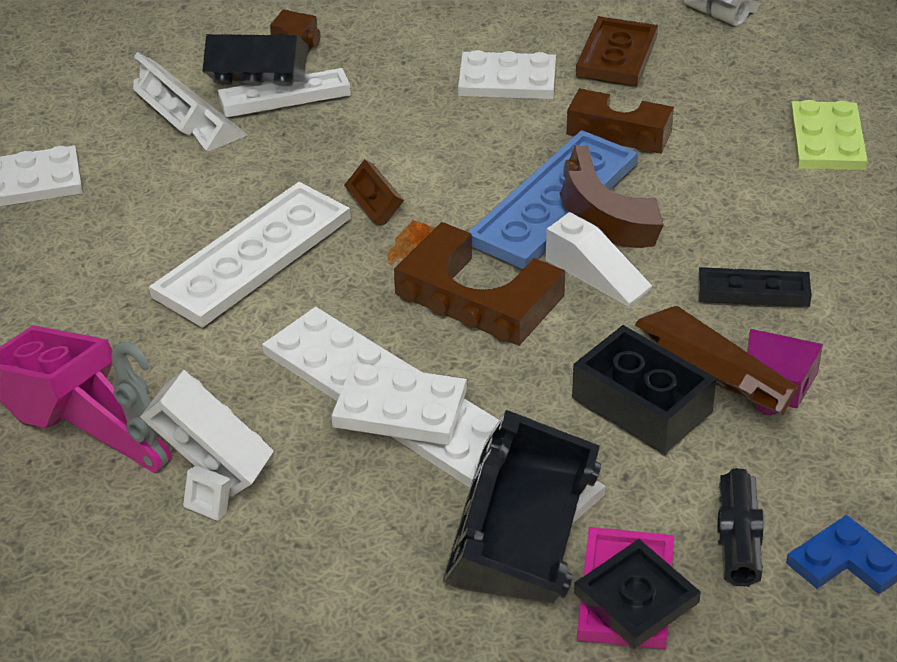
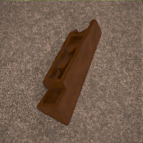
M679 306L669 307L640 318L635 324L639 330L658 345L716 377V386L779 414H784L798 390L797 385Z

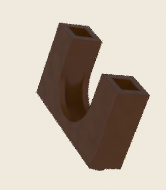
M441 222L394 268L395 295L400 296L404 301L415 302L431 309L435 314L446 315L462 322L469 328L475 327L493 335L500 341H508L518 346L525 341L565 295V270L533 258L511 282L501 287L474 289L459 284L453 278L472 260V233Z

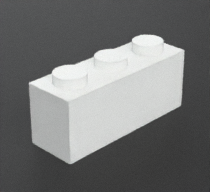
M185 370L181 371L161 388L140 416L141 419L194 466L198 465L230 478L229 496L232 497L254 482L274 452L257 433L249 429L227 406L223 405L208 392L200 381L192 377Z

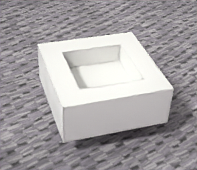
M198 465L187 471L183 507L216 521L220 520L227 513L231 479Z

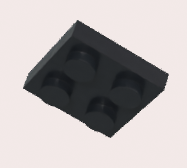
M640 539L574 582V594L634 649L700 603L701 591Z

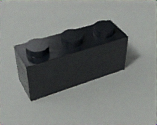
M206 34L202 72L212 78L214 83L220 85H231L232 81H243L247 85L260 86L262 81H273L274 84L279 86H292L293 82H304L308 45L298 35Z

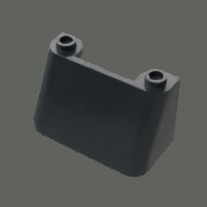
M506 410L486 440L480 454L447 562L443 583L464 590L551 604L559 597L565 598L570 588L573 574L567 572L568 563L563 561L579 496L587 485L594 486L601 470V463L596 461L600 445Z

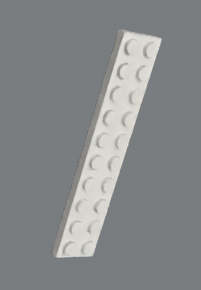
M317 307L308 311L262 344L263 354L336 401H338L352 362L421 372ZM464 399L449 445L399 437L393 438L470 488L482 449L499 420ZM596 481L593 487L589 485L585 487L579 496L573 523L605 496V485Z

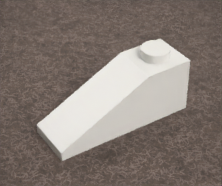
M569 212L546 229V261L564 269L569 274L628 307L652 290V285L595 225Z

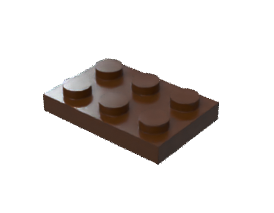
M598 16L577 62L576 76L638 86L658 35V25Z

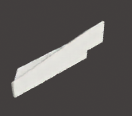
M138 52L135 54L134 60L140 64V77L134 79L133 90L178 130L189 136L193 133L206 151L209 152L247 136L232 121L225 118L223 114L157 62Z

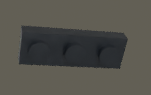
M699 267V302L810 307L812 294L809 272Z

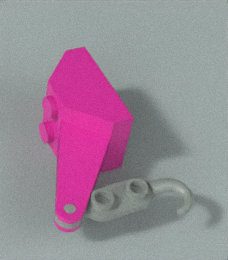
M32 325L0 346V402L20 422L47 428L57 424L62 417L153 473L159 471L172 460L171 451L159 438V434L140 418L150 404L147 395L149 389L142 377L133 374L127 354L132 356L144 371L149 369V364L145 355L136 345L130 342H119L111 350L108 339ZM112 366L116 373L115 388L106 379Z

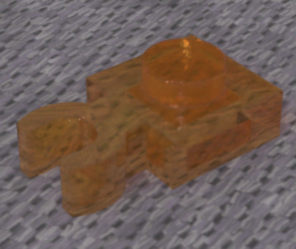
M413 220L395 238V247L388 251V264L392 265L395 260L404 259L435 227Z

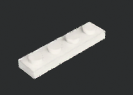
M339 68L305 74L304 82H293L292 86H279L274 84L273 81H265L260 86L242 85L219 89L218 95L226 118L349 96L351 92L350 83L344 70Z

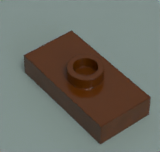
M366 159L363 160L344 185L372 221L380 226L385 225L404 202V199L378 168Z

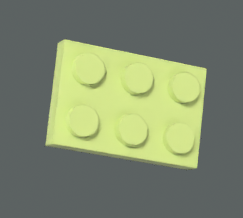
M791 101L790 111L798 168L866 170L868 160L857 103L847 101Z

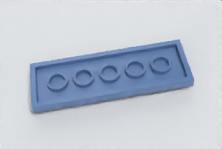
M581 130L469 231V233H472V247L524 269L533 258L538 259L546 251V229L569 213L561 200L560 192L565 181L564 164L567 159H570L574 145L588 146L595 173L602 184L608 189L615 186L638 164V152Z

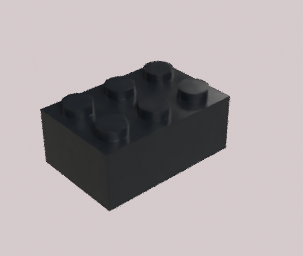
M622 325L573 364L572 398L665 454L713 412L717 378Z

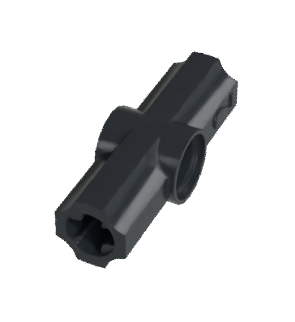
M735 468L731 469L727 474L720 475V507L717 520V533H720V539L718 540V545H722L724 580L731 582L733 586L750 587L753 583L761 581L763 510L758 509L756 477L751 476L746 469Z

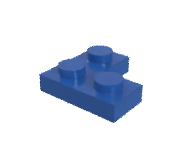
M845 515L787 554L786 564L816 589L846 569L877 594H881L897 582V554L848 515Z

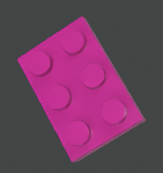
M589 527L583 576L638 539L642 540L672 566L674 535ZM580 602L577 629L578 641L631 646L584 602ZM668 626L638 647L666 650Z

